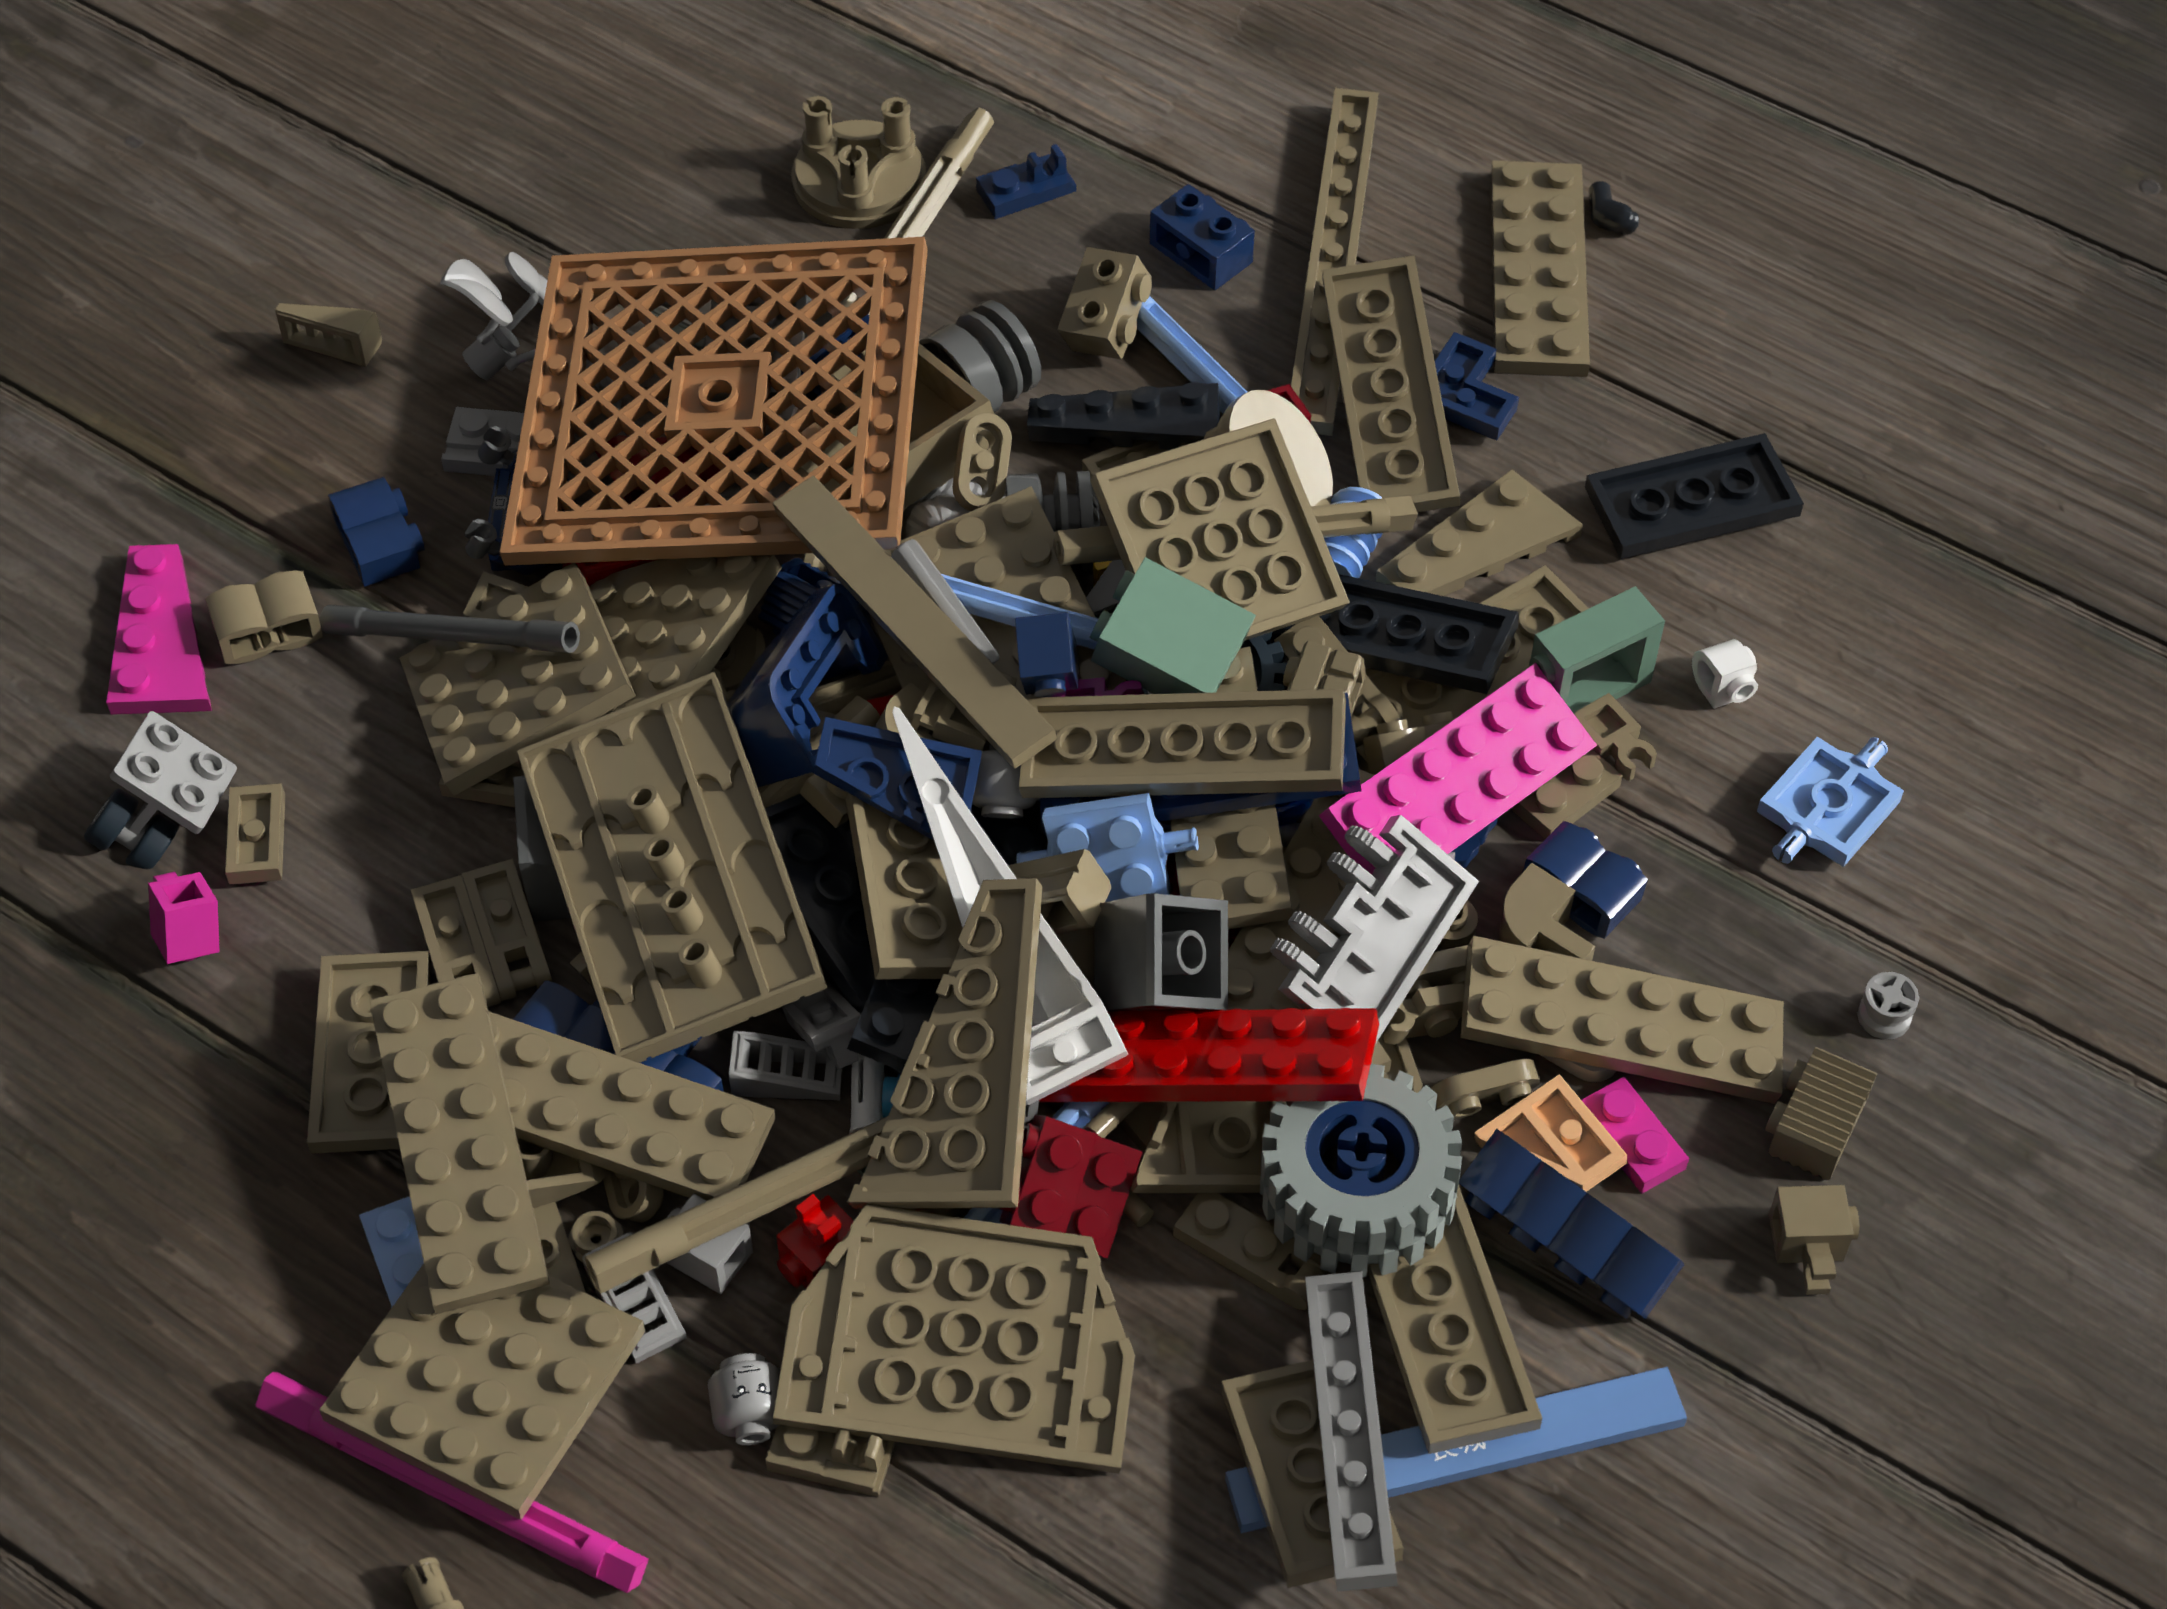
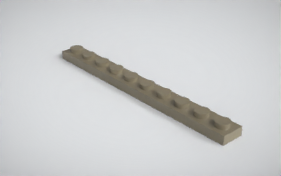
M1335 88L1291 382V387L1312 415L1310 423L1318 435L1333 436L1340 384L1321 270L1356 265L1379 92Z

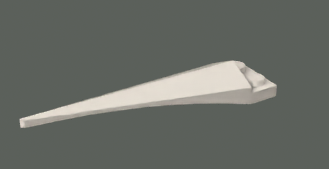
M894 706L892 713L962 927H964L983 880L1017 878L901 709ZM1041 913L1026 1095L1028 1105L1129 1055L1102 1000Z

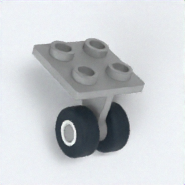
M150 711L110 774L111 780L144 800V805L136 816L132 815L137 808L138 800L123 789H116L94 817L84 834V839L100 850L108 849L115 840L131 850L126 858V864L141 869H152L163 856L178 831L177 824L161 814L154 816L150 823L146 824L154 813L159 810L195 834L200 833L234 776L237 766L175 724L169 722L156 712Z

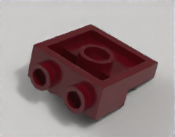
M1034 1115L1032 1124L1026 1123L1024 1126L1018 1208H998L1003 1210L999 1222L1006 1225L1089 1236L1093 1238L1099 1257L1108 1258L1143 1151L1100 1137L1096 1133L1048 1116Z

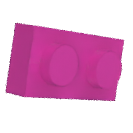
M1625 1077L1582 1099V1102L1627 1154V1164L1622 1167V1170L1641 1194L1686 1170L1689 1157Z

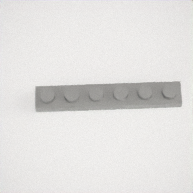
M1362 1271L1305 1277L1337 1592L1398 1586Z

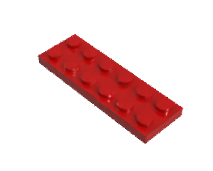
M1287 1008L1262 1010L1182 1009L1173 1011H1107L1129 1055L1040 1099L1039 1102L1363 1101L1379 1029L1376 1008Z

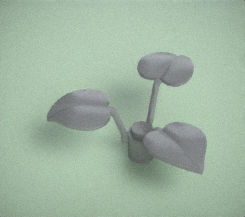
M510 252L506 255V267L519 285L530 293V296L513 316L507 306L501 301L502 296L499 289L479 267L469 260L460 259L452 263L445 271L440 282L467 296L492 318L485 330L477 336V340L462 353L469 367L479 377L487 381L504 366L513 371L518 365L534 359L535 349L516 356L515 350L520 347V344L511 331L537 302L543 306L547 279L538 274L528 261L515 252ZM588 359L586 369L593 364ZM607 376L595 386L601 391L614 381ZM622 398L613 404L618 410L621 409Z

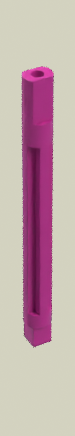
M272 1372L264 1379L255 1405L257 1409L625 1593L640 1585L649 1559L618 1544L617 1541L536 1501L532 1503L523 1519L520 1520L323 1421L319 1409L328 1397L278 1372Z

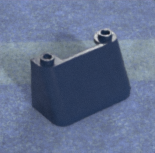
M841 583L824 586L813 592L758 657L728 701L757 787L813 772L818 749L812 750L810 730L811 728L818 727L821 719L810 703L809 698L820 681L860 670L863 675L879 671L888 658L885 649L853 595Z

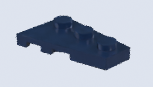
M825 717L813 774L934 841L900 734L898 732ZM920 737L971 812L983 751Z

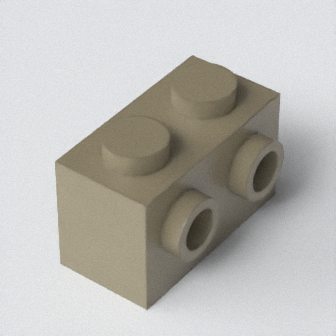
M1091 247L1086 248L1057 329L1072 351L1123 359L1127 345L1132 343L1137 331L1136 320L1141 305L1148 300L1152 288L1151 275L1138 255Z

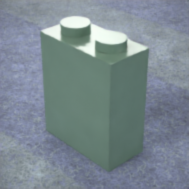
M1145 557L1136 574L1127 570L1120 580L1113 595V598L1119 601L1113 614L1104 610L1094 626L1090 638L1096 641L1097 644L1090 661L1128 681L1141 682L1142 687L1153 694L1217 692L1246 639L1256 615Z

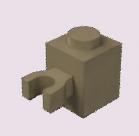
M1845 1185L1778 1187L1769 1211L1776 1262H1803L1806 1295L1829 1294L1831 1289L1829 1280L1836 1277L1834 1261H1844L1851 1241L1857 1240L1859 1236L1857 1208L1855 1206H1848Z

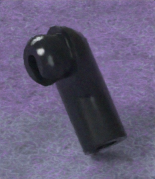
M1598 181L1591 184L1588 192L1593 223L1604 230L1620 232L1624 235H1630L1635 232L1639 225L1638 214L1632 211L1630 206L1612 200L1611 187L1608 183Z

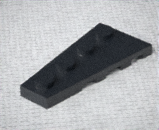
M1191 382L1183 386L1155 388L1143 386L1135 390L1108 392L1105 390H1095L1088 394L1066 396L1048 394L1041 398H1030L1027 421L1029 440L1089 445L1095 437L1106 438L1116 447H1133L1136 440L1159 441L1160 449L1172 450L1181 447V443H1195L1203 440L1207 431L1218 426L1220 420L1218 383L1203 384Z

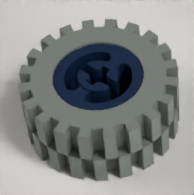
M1370 1065L1363 1101H1286V1104L1277 1101L1270 1111V1125L1265 1124L1260 1195L1263 1194L1262 1208L1268 1221L1275 1218L1274 1234L1282 1244L1295 1237L1294 1255L1307 1262L1313 1253L1321 1255L1320 1269L1334 1274L1338 1262L1352 1264L1351 1272L1362 1271L1363 1277H1366L1368 1264L1378 1263L1381 1275L1397 1272L1398 1257L1402 1255L1410 1266L1423 1258L1425 1243L1434 1249L1443 1239L1444 1225L1450 1226L1455 1211L1462 1157L1460 1156L1462 1141L1460 1131H1452L1454 1116L1447 1105L1435 1111L1437 1093L1427 1085L1418 1093L1412 1090L1413 1076L1399 1070L1395 1081L1384 1078L1385 1066ZM1338 1144L1334 1175L1326 1168L1321 1158L1328 1149ZM1388 1149L1398 1160L1400 1168L1394 1175L1384 1180L1386 1150Z

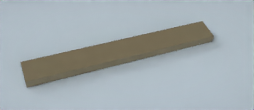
M814 475L773 502L776 514L1014 769L1057 740L1055 729Z

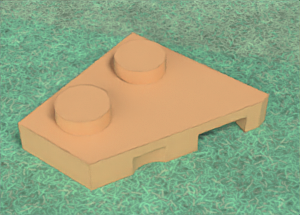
M1560 1074L1474 1132L1475 1141L1483 1148L1494 1131L1499 1129L1585 1192L1627 1164V1154Z

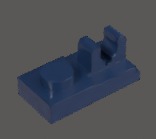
M1052 145L1050 147L1051 153L1038 158L1036 153L1032 152L1027 155V162L1018 165L1016 163L976 177V191L995 219L1077 191V185L1067 171L1066 157L1058 145Z

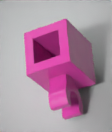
M175 872L153 876V882L148 883L150 931L166 963L191 961L201 956L218 953V901L201 872L177 876Z

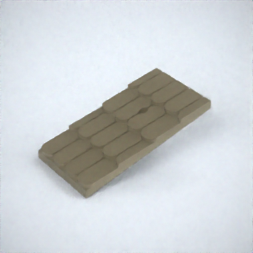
M714 672L517 750L616 1055L641 1063L646 1061L648 1057H656L694 1042L701 1036L704 1038L749 1020V1017L759 1016L800 999L799 997H807L828 988L728 702Z

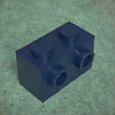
M1189 183L1150 211L1149 244L1216 291L1253 263L1255 230L1246 221L1235 217L1218 205L1212 197L1204 195Z

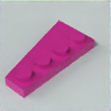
M179 545L129 546L106 701L110 714H143L150 711L156 713L212 711Z

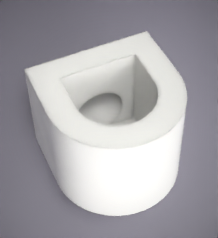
M1732 639L1694 653L1692 669L1696 683L1714 709L1732 702H1744L1757 691L1758 683L1754 679V674L1757 670L1755 656L1749 647L1743 646L1738 640Z

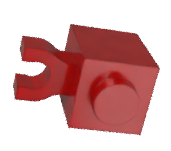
M814 1194L806 1198L795 1207L798 1218L776 1235L780 1258L777 1260V1266L787 1281L796 1288L800 1285H803L805 1288L809 1286L825 1264L828 1255L837 1243L843 1240L849 1232L851 1224L854 1222L829 1195L822 1200H819Z

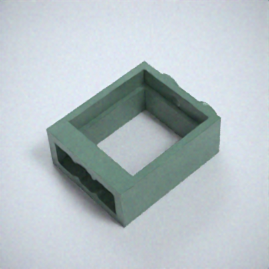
M1635 586L1535 634L1529 667L1535 663L1573 713L1607 693L1618 699L1651 683L1665 620Z

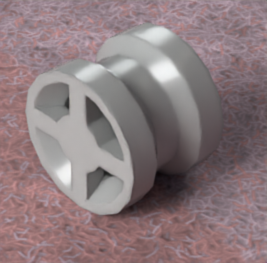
M1882 972L1873 976L1867 982L1858 1008L1857 1015L1860 1025L1873 1037L1883 1040L1903 1036L1910 1027L1913 1014L1919 1002L1918 989L1910 979L1902 974Z

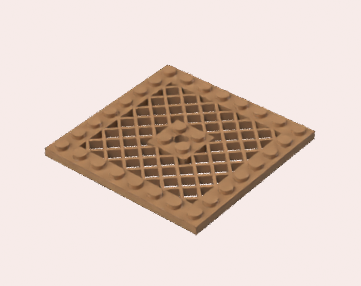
M925 237L552 256L500 548V555L504 565L813 553L776 514L773 506L775 500L813 475L822 485L832 478L841 484L831 494L884 550H895L900 545L928 251ZM851 293H855L860 297L847 308L839 303ZM805 295L812 299L811 302L800 310L793 306L795 302ZM758 297L765 301L764 304L752 313L745 308ZM710 300L718 303L716 307L705 315L698 310ZM664 302L672 306L658 317L651 313ZM618 304L625 308L612 319L604 315ZM827 311L834 316L822 327L814 323L815 320ZM870 313L868 325L861 319ZM779 314L787 319L774 329L766 325ZM732 316L739 320L737 324L726 332L719 327ZM686 318L693 323L679 334L672 330V328ZM638 321L646 325L632 336L625 332ZM593 323L599 327L594 332H592ZM847 329H851L856 333L844 344L835 339ZM800 331L808 335L806 339L795 347L788 342ZM753 333L761 338L747 349L740 344ZM707 335L714 340L700 351L693 347L694 344ZM659 338L667 342L653 353L645 349ZM612 340L616 341L619 345L605 356L599 352L601 348ZM822 348L826 349L830 354L816 364L809 359ZM776 350L783 356L773 362L771 353ZM864 350H866L865 362L858 357ZM633 357L640 361L626 373L619 368ZM588 359L593 364L586 369ZM674 360L673 371H672V370H671L669 367H667L666 365L669 364L671 361ZM846 365L852 372L838 382L831 375ZM797 367L804 372L803 375L791 384L783 379V377ZM654 374L661 378L660 381L647 390L640 386V384ZM607 376L614 381L599 393L592 388ZM818 385L827 390L813 401L805 396ZM772 387L778 393L770 399V392ZM860 387H862L861 399L853 394ZM628 393L635 398L620 410L613 405ZM718 393L730 394L723 401L710 402ZM582 396L587 401L579 407ZM669 397L668 406L665 407L661 402ZM840 402L849 408L835 419L827 414ZM792 404L800 410L787 421L778 416ZM648 411L656 416L641 428L634 423ZM601 413L608 418L593 430L586 425ZM814 422L822 427L820 431L809 439L800 434ZM766 424H767V425L770 426L774 431H772L770 434H768V435L765 437ZM858 424L856 437L849 430ZM621 431L629 435L628 438L614 448L607 443ZM576 433L581 439L573 444ZM665 433L668 442L661 446L655 439ZM836 440L845 446L832 457L823 452L824 449ZM788 442L796 448L783 459L773 454ZM741 444L747 451L733 462L730 461L725 455ZM692 446L699 453L683 464L677 457ZM643 448L650 453L648 457L636 466L628 461ZM594 451L602 455L601 458L587 468L580 463ZM811 460L818 466L811 473L803 478L795 472ZM761 462L764 463L769 469L758 478L753 480L747 475L749 471ZM854 462L852 476L845 470V468H847ZM713 464L721 470L706 482L698 477V475ZM663 467L668 468L672 472L657 484L649 479ZM615 469L623 473L621 477L609 486H606L601 481ZM570 471L575 477L567 482L568 472ZM783 480L792 486L778 498L769 493L770 490ZM733 483H737L743 488L729 500L724 499L720 495ZM686 484L694 490L680 502H676L671 497ZM637 487L645 492L631 504H627L622 499ZM588 489L597 494L581 507L574 502L576 498Z

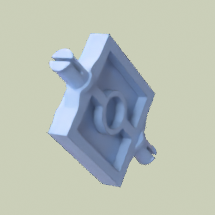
M1819 737L1815 738L1761 798L1757 812L1787 832L1782 840L1772 849L1776 859L1779 860L1783 855L1782 863L1788 864L1800 849L1807 845L1842 867L1847 864L1900 803L1904 790L1883 778L1874 768L1876 763L1888 752L1887 745L1883 741L1877 746L1879 738L1872 737L1861 751L1854 755L1836 749Z
M1144 793L1045 808L1042 819L1048 839L1047 849L1025 853L1019 852L1017 853V863L1086 849L1091 852L1110 880L1112 888L1105 902L1152 893L1170 895L1171 884L1166 867L1168 854L1191 850L1197 851L1199 849L1198 836H1196L1197 831L1195 827L1186 830L1164 832L1154 816L1150 794Z

